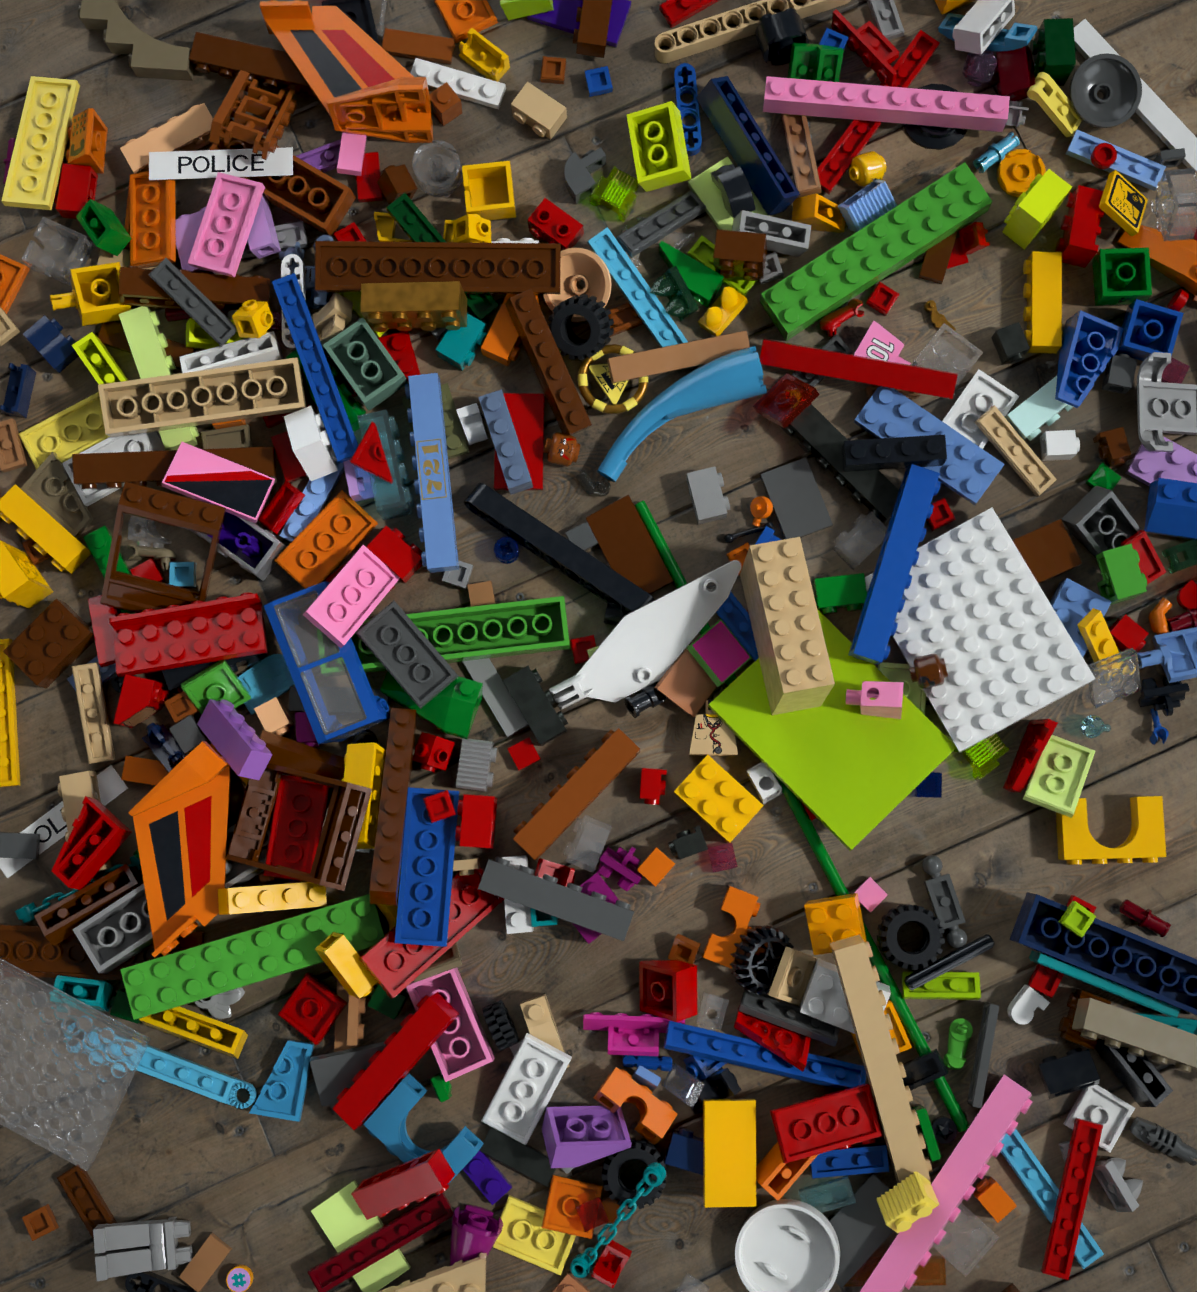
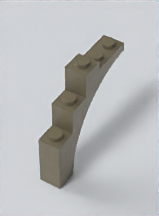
M82 0L81 5L78 6V17L86 29L104 30V43L107 44L112 53L129 54V67L132 68L137 77L193 81L195 66L189 60L190 48L170 45L144 33L124 15L117 0Z

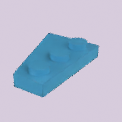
M295 1040L287 1041L267 1082L260 1091L259 1097L252 1106L250 1114L297 1122L301 1120L310 1071V1057H312L314 1048L313 1043Z

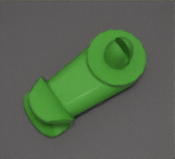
M964 1018L954 1020L949 1027L947 1054L944 1055L943 1062L946 1067L951 1069H961L966 1062L964 1056L973 1033L971 1023Z

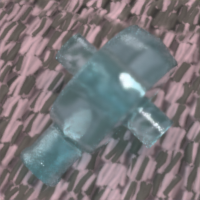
M1089 715L1082 720L1080 729L1086 737L1096 738L1103 731L1109 732L1111 726L1104 724L1103 720L1097 715Z

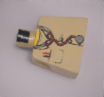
M706 700V714H697L695 716L689 756H707V754L709 756H737L735 733L708 707V704L713 700Z

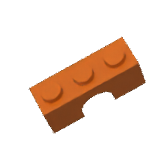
M728 886L720 909L733 916L735 927L727 936H718L711 933L702 955L703 958L732 969L730 963L735 958L730 953L736 952L737 948L734 944H740V935L747 936V929H752V927L748 926L751 916H757L761 904L757 902V896Z
M617 1067L607 1076L593 1097L612 1113H615L623 1103L635 1105L639 1110L640 1120L634 1130L654 1145L664 1137L678 1115L668 1102L660 1101L652 1095L653 1093L648 1087L639 1085L627 1071Z

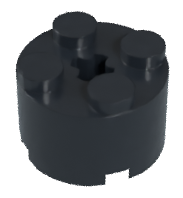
M788 8L783 12L773 15L766 14L759 19L760 24L756 28L755 36L766 63L771 61V64L775 66L790 63L792 43L809 44L800 15L794 8Z

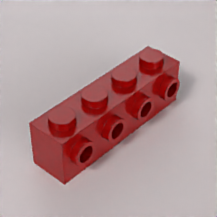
M436 1149L363 1180L351 1195L367 1220L376 1216L382 1218L395 1208L399 1211L408 1206L410 1202L416 1201V1203H419L430 1194L435 1193L439 1195L449 1188L448 1183L455 1176V1173L441 1150Z

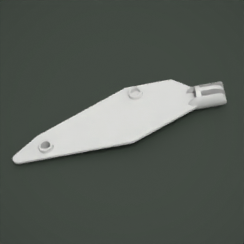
M733 560L625 615L576 675L549 688L551 694H555L553 698L556 703H559L558 707L560 710L586 697L615 703L659 681L728 598L741 570V563ZM713 582L715 587L708 589L706 588L707 584Z

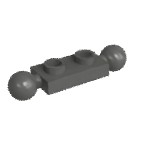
M935 855L927 856L922 862V868L925 873L931 876V879L924 881L935 916L940 920L939 924L943 929H949L947 934L948 944L953 948H961L967 942V935L958 925L966 921L950 874H940L943 865L939 857Z

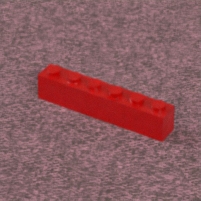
M438 992L430 997L425 995L416 1006L419 1009L414 1015L410 1013L400 1023L403 1028L398 1033H392L386 1039L384 1050L382 1052L378 1050L368 1060L371 1065L366 1070H360L354 1076L352 1087L350 1089L346 1087L336 1097L339 1102L332 1109L353 1130H356L367 1121L460 1014Z

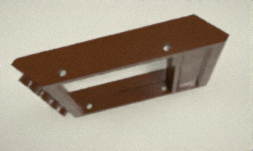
M125 482L118 503L100 603L141 613L145 609L159 610L165 609L170 605L183 606L189 605L194 601L206 602L226 508ZM125 513L213 536L199 592L116 571Z
M268 763L260 780L248 779L226 859L344 891L372 789ZM283 773L299 776L302 780L334 787L310 874L281 865L273 866L258 862Z

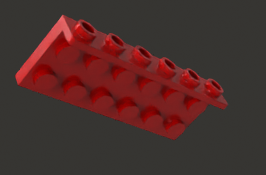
M247 592L230 598L218 597L213 601L207 602L194 601L189 605L183 606L170 605L165 609L159 610L145 609L141 613L135 614L121 613L117 617L109 618V623L114 629L115 663L118 677H124L125 674L136 675L267 653L263 603L257 593Z

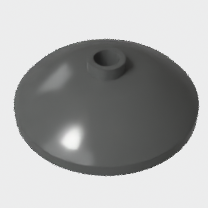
M1109 53L1095 55L1083 62L1071 79L1069 90L1071 104L1076 114L1089 125L1099 128H1111L1120 125L1135 113L1142 97L1140 76L1135 67L1119 55ZM1098 91L1103 93V99L1097 96Z

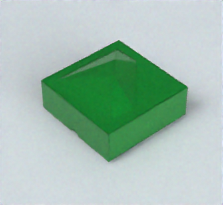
M1102 462L1086 481V484L1091 488L1100 486L1112 490L1122 477Z
M442 1073L434 1075L431 1078V1083L439 1102L442 1103L452 1096V1086L449 1081L445 1082Z

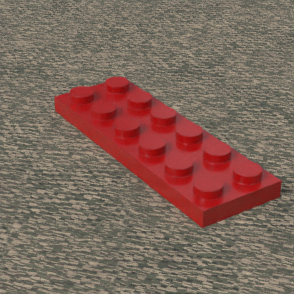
M481 867L480 869H474V875L459 876L458 871L452 878L447 947L395 943V926L359 958L391 999L395 998L504 900L502 897L478 889L484 873Z

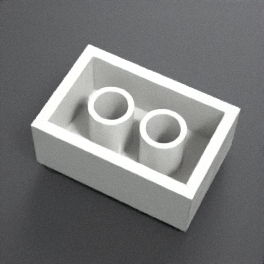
M818 958L800 1004V1013L855 1034L836 965ZM877 981L878 991H883L887 1005L891 995L890 986Z

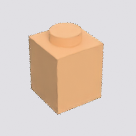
M275 697L254 708L265 731L283 736L290 731L289 727L294 725L280 698Z

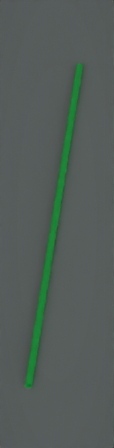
M645 501L635 504L643 523L674 580L673 583L676 589L688 584ZM708 622L700 630V635L710 628ZM735 673L725 681L727 687L737 678ZM774 774L835 895L849 894L801 801ZM864 923L866 939L873 953V957L869 958L872 966L876 967L881 983L890 986L891 995L889 999L892 1001L919 1056L930 1052L931 1050ZM942 1076L934 1080L933 1083L958 1131L967 1130L970 1125L945 1077Z

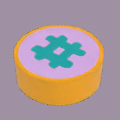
M245 1265L233 1267L226 1277L228 1288L232 1292L247 1291L253 1283V1272Z

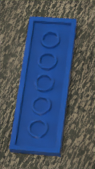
M408 787L395 943L447 947L459 791L448 790L456 815L431 823L423 798L446 790Z

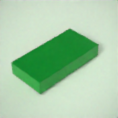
M922 1105L914 1106L912 1108L913 1110L915 1109L920 1125H918V1128L926 1144V1154L931 1161L939 1160L941 1155L927 1109Z

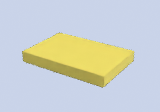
M509 1195L500 1217L503 1221V1229L493 1247L561 1276L576 1236L541 1228L545 1210Z

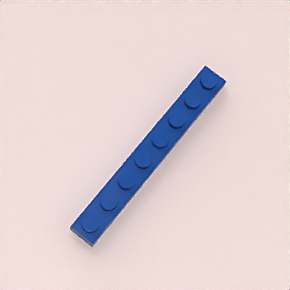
M293 273L272 281L336 459L338 463H342L352 458L359 445L296 274Z
M669 1021L667 1024L665 1049L840 1090L863 1085L866 1082V1071L864 1066L808 1053L806 1067L802 1072L754 1040Z

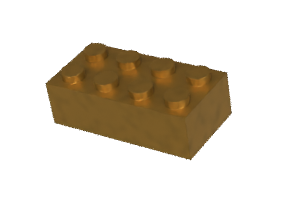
M460 281L361 284V314L370 328L377 332H385L388 329L410 331L412 328H421L425 331H433L436 328L459 330L460 327H467V297Z

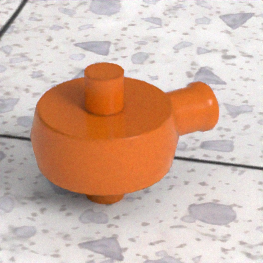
M759 496L752 500L750 505L751 514L754 516L752 525L759 527L761 519L768 518L771 515L773 504L769 498Z

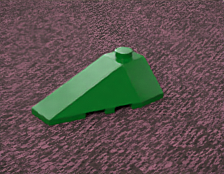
M387 671L380 692L403 707L415 709L418 717L423 720L427 719L443 733L467 739L482 700L483 683L458 677L421 709L389 671Z

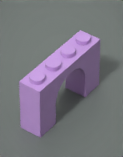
M262 195L247 240L250 251L259 259L281 251L268 199L264 195ZM203 207L196 213L184 214L176 219V247L182 270H188L192 273L207 271L188 264L206 207Z

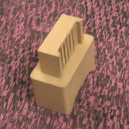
M334 293L330 301L318 313L315 312L312 315L322 347L327 341L345 330V326L352 320L353 303L339 293Z

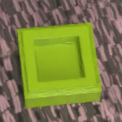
M1072 901L1059 920V923L1082 938L1096 916L1076 901Z

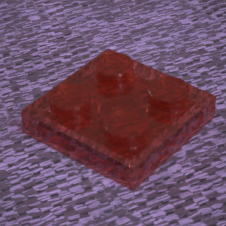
M787 373L767 394L753 405V408L758 414L785 429L806 407L811 405L819 396V393L813 386Z

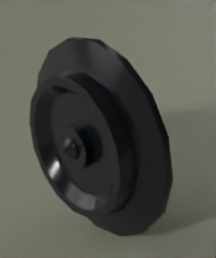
M929 84L918 88L959 92L945 84ZM903 124L906 133L916 144L927 149L937 150L954 146L964 138L968 130Z

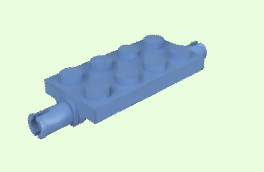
M1197 627L1154 635L1152 641L1156 650L1136 653L1137 663L1141 662L1138 664L1139 668L1161 664L1169 683L1197 678Z

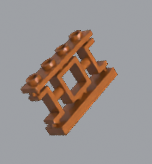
M240 70L212 120L209 141L219 144L221 139L224 138V142L229 144L233 137L253 144L252 152L257 154L258 151H262L261 159L267 160L270 152H275L278 140H281L284 128L288 126L291 114L295 112L297 100L294 99L295 90L290 89L288 95L285 94L286 90L281 89L278 95L258 88V80L248 81L250 73ZM247 111L255 115L264 117L266 119L262 120L260 118L245 114V112Z

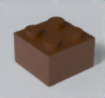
M717 229L713 256L715 271L726 279L733 278L734 276L743 277L749 281H756L758 278L763 279L767 254L766 234Z

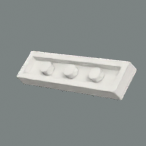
M415 58L411 74L414 77H426L428 89L436 90L447 82L459 98L498 110L506 90V84L418 58Z

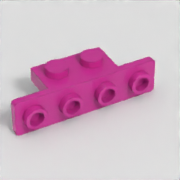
M593 1012L583 1015V1029L608 1031V1055L658 1056L659 1033H666L667 1024L671 1020L654 1017L650 1014L629 1016L624 1013L603 1015L599 1012ZM685 1019L677 1023L685 1024Z

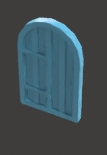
M282 654L268 656L238 676V679L251 696V699L244 703L251 715L256 713L254 708L275 697L278 698L286 693L290 686L294 685Z

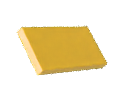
M755 1099L703 1100V1206L705 1208L756 1207Z

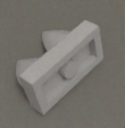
M1110 1158L1108 1160L1096 1161L1093 1172L1116 1211L1133 1212L1137 1209L1139 1204L1136 1200L1141 1193L1143 1180L1128 1179L1124 1181L1123 1174L1125 1172L1126 1160Z

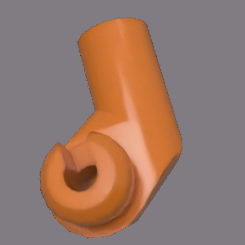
M1162 598L1149 614L1151 629L1157 635L1169 632L1165 614L1172 607V604L1165 598Z

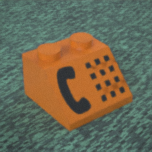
M88 108L72 117V126L68 128L70 147L66 150V161L68 164L91 166L96 173L104 174L108 128L94 108Z

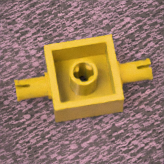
M120 262L70 269L72 292L50 295L53 311L75 307V309H78L82 326L120 320L119 314L131 310L130 305H120L119 301Z

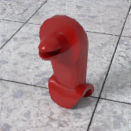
M851 299L847 306L824 316L819 323L820 329L827 330L829 337L835 336L837 333L836 328L840 327L844 321L854 315L857 317L864 316V311L858 310L860 306H863V302L859 299Z

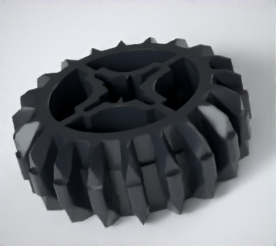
M769 925L755 926V929H747V936L740 935V944H734L737 950L734 953H730L735 958L730 963L735 968L731 974L737 978L736 982L744 990L757 995L769 994L785 947L793 949L794 946L789 943L790 938L784 935L781 930Z

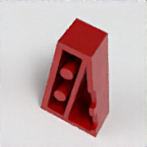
M85 796L82 802L84 806L78 819L75 818L72 824L74 828L69 839L64 842L52 868V872L68 888L81 890L89 883L132 833L99 800Z

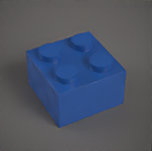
M1136 299L1127 307L1122 324L1123 332L1116 353L1127 354L1131 358L1144 361L1153 352L1171 353L1172 356L1184 313Z

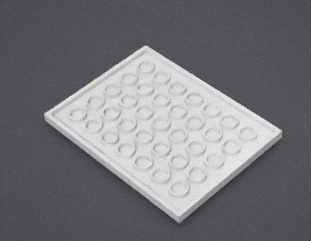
M992 507L917 548L916 551L919 552V558L916 565H912L909 575H912V580L909 588L904 590L902 596L905 599V603L901 613L897 612L895 622L898 623L893 638L910 667H914L913 661L916 657L937 654L939 658H944L948 677L944 678L942 685L923 690L959 753L1096 679ZM873 573L865 577L867 593Z

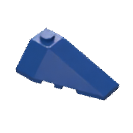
M1081 310L1066 320L1062 334V347L1059 351L1056 400L1076 408L1082 404L1094 386L1096 379L1103 373L1109 360L1118 351L1123 332L1122 327Z

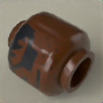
M937 654L916 657L913 661L914 667L909 668L912 682H918L919 687L922 689L942 685L944 678L948 677L944 658H939Z

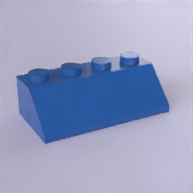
M1158 478L1153 481L1149 487L1144 531L1197 540V483Z

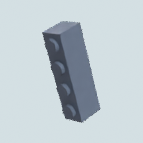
M502 389L478 397L510 495L533 488Z

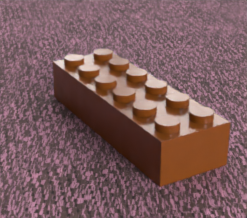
M233 137L228 144L222 138L219 144L213 143L209 150L253 149L254 145ZM294 155L293 175L240 177L262 183L265 186L263 195L268 199V202L321 233L333 236L356 199L351 188Z
M619 728L615 732L611 729L601 739L603 745L598 750L593 747L584 757L586 762L583 766L579 768L576 765L566 776L569 780L563 786L558 784L549 793L551 799L545 805L541 802L531 812L534 817L528 823L522 821L513 831L516 834L513 840L534 860L539 859L640 753L641 749Z

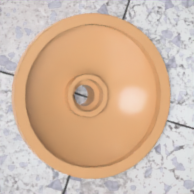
M568 248L562 250L560 294H543L544 299L552 312L561 302L582 294H588V298L595 296L597 297V303L603 301L606 306L611 294L610 272L604 261L596 253L588 249ZM581 280L585 282L583 289L579 286ZM574 314L571 321L581 322L586 321V319L581 315Z

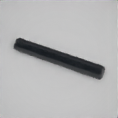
M985 934L936 960L934 963L928 964V967L911 973L905 977L904 982L909 990H914L993 948L995 943L989 934Z

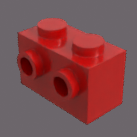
M546 198L543 199L528 218L529 232L539 240L543 238L548 243L561 244V251L573 248L584 234V228L580 222Z

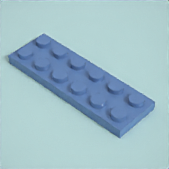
M879 386L854 419V423L877 439L945 435L946 462L943 466L923 468L940 473L938 481L974 506L1005 465L894 388Z

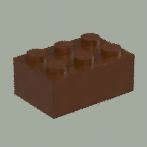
M56 598L3 652L37 686L47 689L95 641L93 629L67 603Z

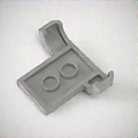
M1151 353L1140 365L1137 375L1138 436L1145 449L1151 452L1173 451V442H1166L1163 438V433L1197 435V385L1161 382L1165 367L1171 363V353Z

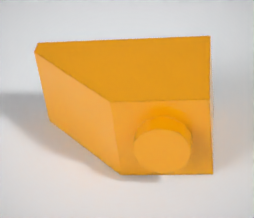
M817 193L799 197L793 202L792 221L811 225V230L844 232L845 221L838 209V204Z

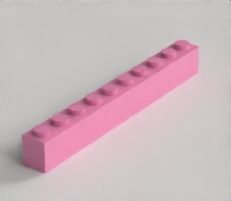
M767 76L763 112L1003 132L1008 120L1010 96Z
M1003 1075L931 1184L939 1205L932 1210L929 1216L921 1217L912 1223L909 1230L898 1233L860 1292H902L905 1287L908 1290L912 1287L918 1277L914 1274L919 1265L923 1268L932 1256L929 1250L934 1243L939 1245L947 1232L943 1230L948 1221L954 1223L961 1212L958 1206L963 1199L966 1201L970 1199L976 1189L972 1185L978 1177L982 1180L989 1170L990 1166L987 1165V1162L992 1155L994 1157L999 1155L1004 1147L1001 1141L1006 1134L1011 1136L1019 1123L1015 1121L1020 1112L1026 1114L1033 1101L1030 1100L1031 1092L1006 1075Z

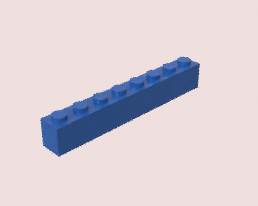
M914 464L905 469L848 654L849 656L876 665L888 658L890 652L888 642L890 636H894L898 623L895 622L897 612L901 613L905 599L902 596L904 590L909 588L912 580V575H909L912 565L915 566L919 558V552L916 550L919 542H922L926 535L927 529L924 528V524L933 512L934 505L931 504L933 495L936 496L940 489L941 482L938 481L940 473Z

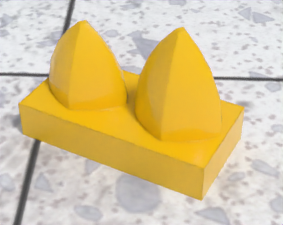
M724 287L719 298L699 319V326L715 337L720 336L748 304L747 297L736 291L733 287Z

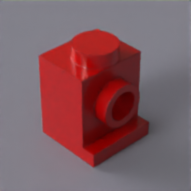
M642 768L639 799H644V804L659 805L660 795H665L666 780H661V776H666L667 770Z

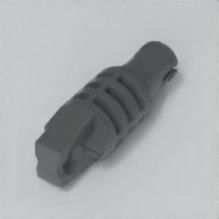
M1136 1117L1129 1129L1133 1135L1145 1144L1169 1157L1177 1156L1192 1166L1197 1164V1161L1194 1160V1158L1197 1159V1150L1183 1143L1180 1136L1143 1118Z

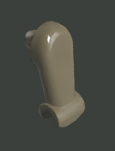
M134 544L128 545V549L135 550L134 555L129 557L130 561H138L143 557L154 558L155 560H160L161 568L164 571L165 569L169 570L170 560L176 559V553L170 549L138 547Z

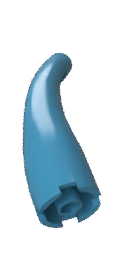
M756 346L740 349L714 359L682 377L661 392L626 426L608 451L597 472L608 480L616 482L627 466L626 460L635 448L657 428L676 417L767 394L766 385L763 384L762 380L764 374L758 352H756Z

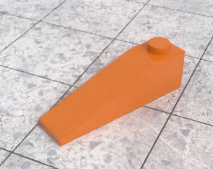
M1140 225L1139 232L1132 237L1126 231L1123 233L1117 244L1123 248H1149L1150 266L1192 294L1197 295V240Z

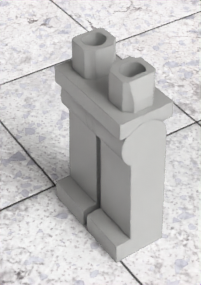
M177 1217L161 1220L98 1224L93 1229L95 1254L98 1253L95 1257L97 1281L167 1268L168 1270H174L179 1264L190 1262L193 1258L192 1245L179 1247L178 1238L191 1235L190 1221L177 1220Z

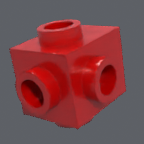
M421 732L418 744L415 747L413 761L422 763L420 768L435 772V769L438 768L446 771L455 742Z

